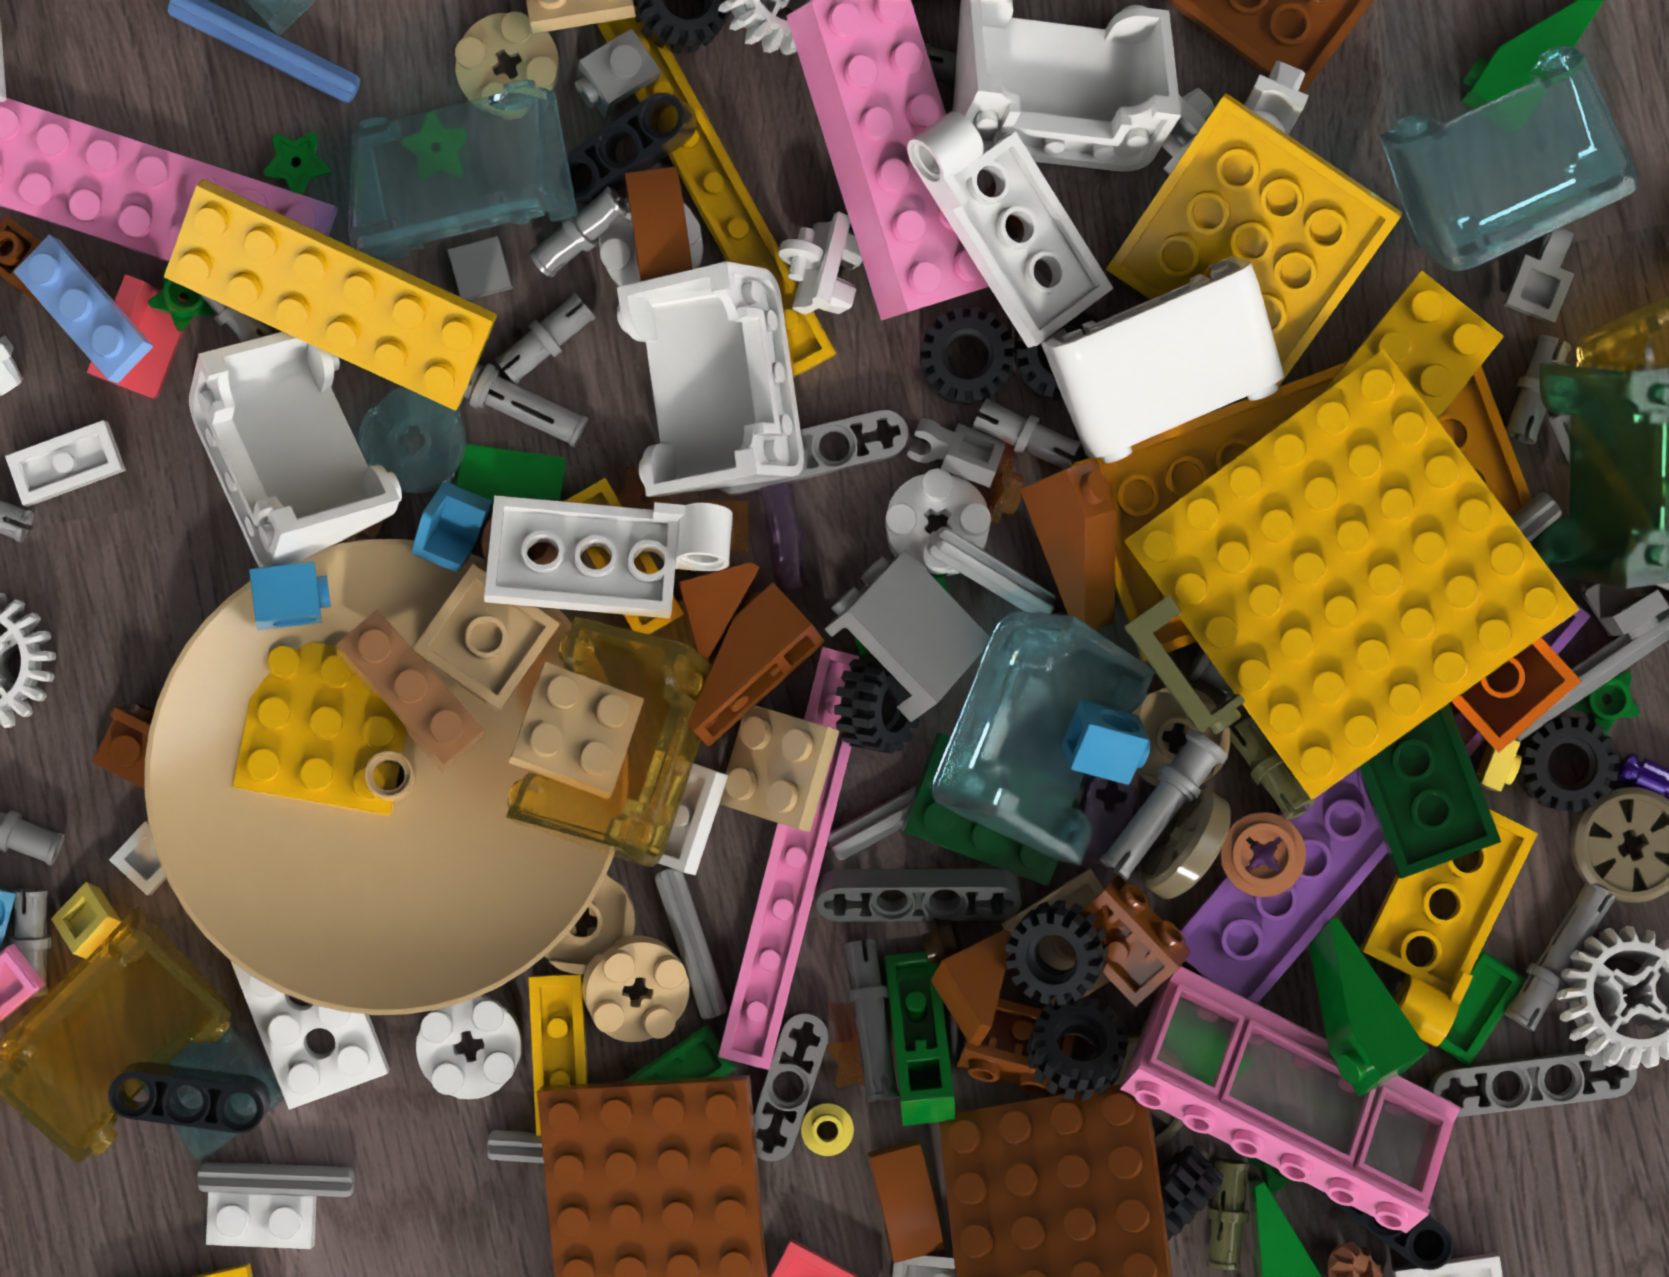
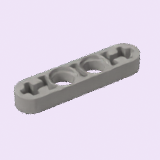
M879 410L801 429L804 464L799 475L773 481L718 488V490L729 496L742 495L890 459L899 455L905 448L908 440V426L898 413L890 410ZM886 420L889 428L898 427L900 435L893 438V447L883 449L881 441H873L864 444L865 449L869 453L868 455L857 456V439L850 427L862 425V436L876 432L877 422ZM830 432L843 434L849 442V452L840 461L826 460L819 451L821 439Z
M1603 1049L1591 1057L1585 1055V1050L1475 1063L1471 1064L1470 1067L1468 1065L1446 1067L1440 1069L1432 1076L1428 1091L1441 1097V1090L1449 1088L1450 1079L1455 1078L1456 1082L1461 1086H1477L1475 1074L1482 1073L1480 1088L1485 1098V1103L1479 1104L1480 1096L1476 1093L1460 1095L1458 1097V1106L1461 1109L1457 1117L1617 1098L1627 1094L1633 1088L1636 1082L1637 1070H1625L1621 1060H1619L1616 1065L1622 1067V1074L1614 1077V1085L1610 1086L1608 1081L1602 1078L1585 1079L1582 1068L1579 1065L1580 1061H1585L1584 1069L1588 1071L1603 1070L1606 1068V1065H1603ZM1563 1064L1571 1072V1084L1562 1093H1551L1546 1088L1544 1082L1545 1074L1550 1067ZM1503 1071H1513L1520 1081L1518 1093L1508 1100L1498 1099L1492 1089V1082L1495 1076ZM1584 1080H1586L1589 1090L1583 1091Z

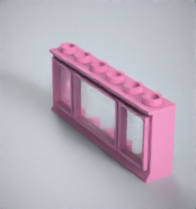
M1182 966L1158 987L1120 1090L1134 1096L1143 1106L1151 1109H1160L1182 1120L1189 1129L1198 1133H1208L1230 1144L1237 1153L1246 1157L1257 1158L1279 1169L1280 1173L1286 1178L1305 1182L1327 1193L1328 1197L1334 1202L1345 1206H1353L1375 1217L1380 1225L1392 1230H1401L1405 1233L1410 1231L1430 1213L1428 1207L1453 1124L1461 1109L1460 1106L1398 1075L1359 1097L1352 1085L1339 1073L1336 1061L1329 1053L1327 1039Z

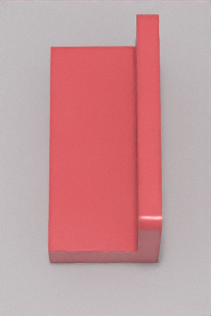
M124 275L114 302L154 347L118 384L108 380L92 361L87 373L152 399L159 397L184 331H177L169 313L150 308L148 300L161 290L152 287L142 280ZM178 297L181 302H186V301H188V300H185V299H183V298Z

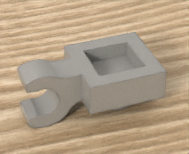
M1553 226L1552 230L1547 229L1539 249L1538 259L1528 255L1521 257L1502 304L1503 306L1549 324L1556 322L1574 277V273L1560 268L1574 233Z
M920 418L914 435L927 440L929 443L913 438L907 456L921 463L943 459L942 470L955 474L964 480L973 481L990 488L1006 442L959 423L955 432L941 427L933 420Z

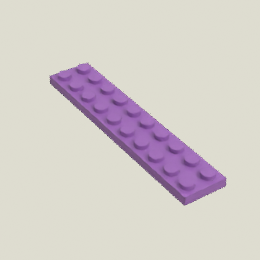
M1577 605L1580 609L1578 612L1542 637L1557 654L1590 618V615L1579 605ZM1450 702V707L1470 757L1485 738L1461 711ZM1357 769L1316 797L1312 807L1308 808L1306 804L1303 805L1308 811L1290 820L1300 832L1306 849V861L1303 872L1292 887L1275 896L1257 897L1235 887L1227 875H1225L1179 928L1186 940V946L1190 949V953L1185 961L1206 979L1258 1004L1388 853ZM1280 811L1277 814L1284 817V813L1282 811ZM1277 837L1273 842L1269 841L1265 845H1261L1256 841L1253 842L1249 848L1253 851L1254 856L1249 861L1251 864L1245 869L1248 871L1251 867H1256L1262 863L1272 867L1277 872L1279 868L1274 864L1275 860L1272 858L1271 852L1275 848L1274 845L1280 839Z

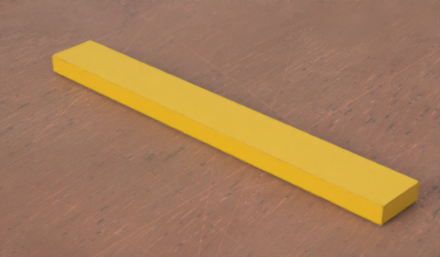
M635 17L596 23L606 43L633 29L660 69L659 79L634 93L639 103L656 93H668L686 102L694 110L697 118V127L694 135L687 143L668 156L674 167H677L684 186L725 261L766 268L776 278L782 297L793 378L834 357L836 351L814 311L804 315L792 309L798 282L788 277L790 267L779 257L778 245L667 42L662 49L654 45L658 37L652 33L646 38L641 32L645 23L643 21L636 23ZM668 107L660 113L658 127L661 133H667L676 126L678 112L675 107Z

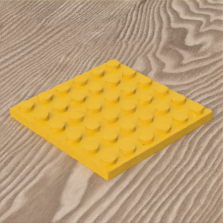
M1384 348L1124 540L1163 596L1167 597L1169 595L1182 612L1178 615L1234 694H1240L1244 698L1245 702L1242 705L1311 800L1318 797L1580 610Z

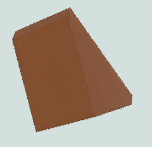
M749 562L679 582L699 655L711 660L760 573L761 568Z
M1003 930L942 960L931 979L932 984L968 1043L980 1046L992 1027L1007 966L1006 959L1009 957V952H1005L1006 943L1012 937L1010 931Z

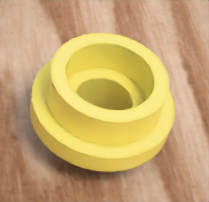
M828 1102L820 1103L812 1107L804 1116L801 1133L804 1143L811 1151L821 1156H834L843 1152L851 1143L854 1125L850 1114L840 1105ZM823 1121H832L836 1124L838 1132L832 1139H823L819 1136L817 1128Z

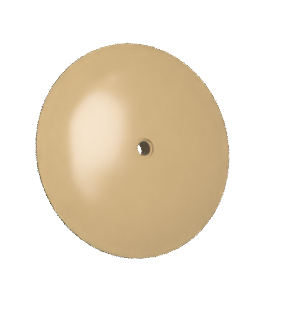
M369 539L339 543L299 562H314L316 577L327 575L331 607L320 608L322 623L258 631L255 621L251 581H249L210 614L186 643L171 668L159 695L148 734L145 756V801L149 828L166 878L186 913L207 939L228 959L254 978L286 995L312 1005L341 1012L368 1015H407L439 1010L472 1000L497 989L528 970L566 936L591 904L607 875L618 846L625 818L628 793L627 752L614 791L609 799L508 763L544 662L610 686L603 668L588 643L570 620L559 609L544 607L537 608L559 622L560 627L500 712H497L427 664L485 731L483 738L443 773L407 732L402 754L396 751H382L375 754L366 766L365 782L368 789L377 798L384 801H393L391 816L232 787L249 700L254 691L271 672L267 660L274 648L289 646L296 651L311 641L336 646L341 639L377 609L413 648L472 564L484 572L487 571L485 559L473 554L470 555L461 572H454L411 554L414 540ZM393 762L400 766L404 774V781L398 788L384 790L376 785L373 779V772L382 763Z

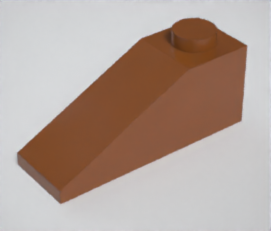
M1097 460L1067 468L1020 489L1076 637L1113 624L1115 621L1116 508L1110 495L1108 481L1102 474Z
M773 582L765 590L752 594L744 602L742 610L733 618L687 722V725L708 747L825 643V640L813 624Z

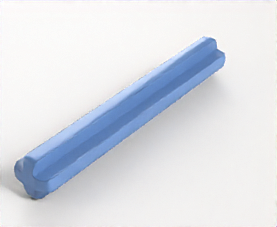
M209 0L169 1L167 11L170 16L343 103H350L359 90L361 78L357 74Z

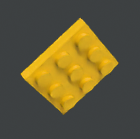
M311 641L296 651L289 646L274 648L267 660L271 672L257 687L249 700L232 787L391 816L393 800H381L368 789L365 782V769L369 760L377 753L382 751L403 753L407 729L402 721L375 692H370L337 655L336 646ZM393 762L380 764L373 772V779L376 785L384 790L396 789L400 766Z

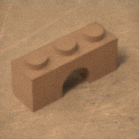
M378 609L336 644L337 655L371 693L375 692L393 710L406 727L410 737L442 773L483 738L485 729Z

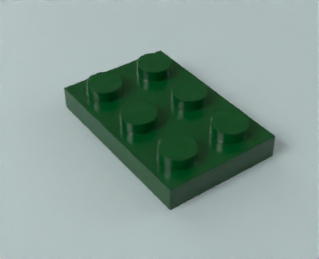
M1449 703L1357 768L1398 878L1408 877L1501 842Z
M937 732L900 831L1049 886L1085 788Z

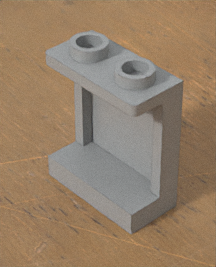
M905 549L890 562L884 556H881L861 575L860 578L866 585L860 591L853 586L831 607L837 616L829 623L825 630L832 637L841 629L847 628L909 692L897 708L912 722L943 698L993 639Z

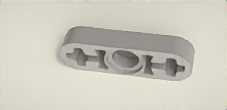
M797 1012L791 1015L784 1023L754 1112L757 1157L764 1161H778L785 1158L791 1152L828 1044L827 1025L820 1016L813 1012ZM804 1022L812 1023L814 1025L813 1034L820 1037L818 1044L809 1043L803 1056V1061H813L811 1070H807L804 1066L794 1061H780L782 1052H786L789 1056L793 1057L797 1039L790 1035V1031L792 1028L801 1029ZM785 1071L795 1072L804 1083L802 1094L792 1101L780 1099L773 1090L774 1079L778 1074ZM766 1102L782 1111L797 1112L794 1120H791L786 1115L783 1116L780 1134L787 1137V1140L784 1144L775 1143L772 1150L764 1148V1138L756 1135L759 1128H769L774 1115V1111L763 1110Z

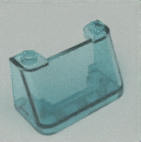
M1559 46L1543 52L1539 56V61L1531 70L1534 82L1444 124L1437 119L1426 118L1425 114L1417 113L1400 119L1396 122L1395 128L1380 134L1415 243L1446 269L1461 271L1479 266L1618 201L1638 188L1639 179L1634 162L1584 55L1574 47Z
M519 80L505 84L503 86L504 93L391 121L389 117H374L359 122L360 130L350 135L348 209L350 247L383 262H389L410 257L409 250L423 249L422 243L509 222L518 225L530 223L529 219L542 217L545 215V211L549 213L550 221L553 222L578 216L555 92L546 88L536 87L534 80Z
M1023 611L1008 614L997 624L991 635L932 785V795L935 801L958 815L1055 859L1080 865L1090 842L1092 827L1087 815L1071 807L1085 773L1070 769L1061 744L1080 699L1131 713L1144 702L1155 670L1074 616Z

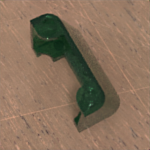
M1586 362L1540 363L1539 390L1541 401L1544 407L1551 413L1571 415L1569 518L1557 519L1540 533L1537 553L1556 577L1626 589L1669 583V365Z

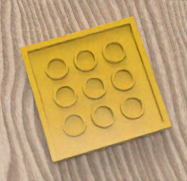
M1225 93L1106 270L1151 300L1191 283L1190 278L1201 274L1211 279L1209 265L1234 255L1250 261L1260 286L1284 377L1276 383L1279 387L1401 218L1403 212Z

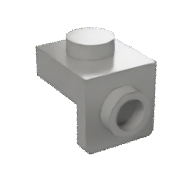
M630 29L579 60L578 80L575 82V86L584 103L590 109L597 107L602 116L606 118L614 113L616 104L659 79L661 71L633 29Z
M1629 567L1618 569L1583 592L1584 598L1608 637L1628 633L1631 639H1635L1659 625L1656 615L1669 608L1659 589L1644 591Z

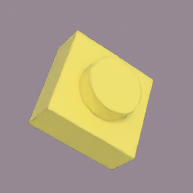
M1514 740L1503 751L1498 753L1487 741L1475 770L1482 788L1501 792L1504 783L1507 785L1512 784L1522 761V757L1516 754L1520 742Z
M85 882L51 918L71 952L85 959L122 922L100 887Z

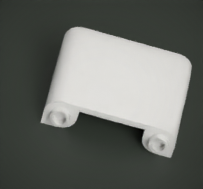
M961 0L953 111L963 114L976 127L983 142V152L1006 135L1016 131L1035 162L1111 171H1134L1149 165L1153 161L1181 116L1169 10L1131 5L1117 13L1110 20L1106 29L1013 18V0Z
M1234 255L1209 265L1211 279L1201 274L1190 278L1191 283L1096 323L1091 320L1082 324L1086 334H1083L1082 329L1066 333L1065 329L1062 328L1041 342L1085 454L1089 458L1101 457L1104 464L1118 461L1133 452L1131 446L1246 396L1249 401H1255L1278 391L1276 383L1284 377L1260 286L1250 261Z
M725 261L617 287L619 299L617 319L620 327L632 339L646 342L660 439L659 444L646 448L643 458L639 462V475L645 486L646 496L663 497L773 481L799 475L803 469L804 451L782 297L779 285L771 271L766 268Z
M285 332L199 353L189 393V407L195 428L259 568L297 564L392 516L402 499L399 481L392 471L387 472L380 464L368 467L333 393L331 386L334 380V371L339 370V357Z

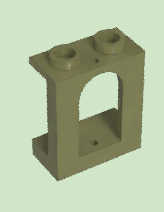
M1168 595L1127 624L1124 629L1197 731L1202 733L1207 728H1210L1212 733L1216 735L1242 717L1236 708L1243 704L1245 700L1240 694L1233 695L1211 712L1208 711L1153 634L1182 613Z

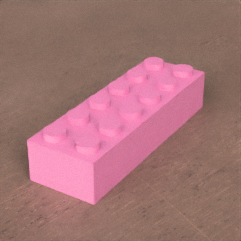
M813 0L786 16L881 321L989 287L916 172L908 156V142L946 116L911 0Z

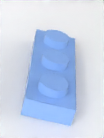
M48 235L14 271L16 276L108 380L118 384L154 347L59 239Z

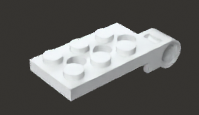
M952 111L908 142L907 151L909 159L1028 348L1037 346L1111 291L1113 287L1017 132L1006 135L983 152V142L976 127L963 114ZM980 170L988 171L995 179L996 191L993 197H988L979 190L977 175ZM1009 215L1016 216L1023 224L1024 237L1020 243L1013 241L1006 232L1005 223ZM1038 259L1046 262L1052 271V281L1048 288L1041 286L1035 279L1034 265Z
M494 495L484 602L671 619L675 569L719 571L729 566L733 513L724 506L711 503L681 505L654 502V508L651 510ZM546 542L556 548L558 556L553 562L540 565L531 561L527 552L532 545ZM600 547L609 553L611 561L606 567L596 570L586 567L580 557L586 549ZM654 552L662 558L664 566L654 574H645L636 568L634 559L640 553Z
M231 961L289 1110L388 1074L390 1068L368 1014L341 1012L312 1004L307 1006L297 1005L291 1001L288 995L259 981ZM316 1028L328 1030L335 1038V1048L326 1054L315 1053L307 1045L306 1036L308 1032Z

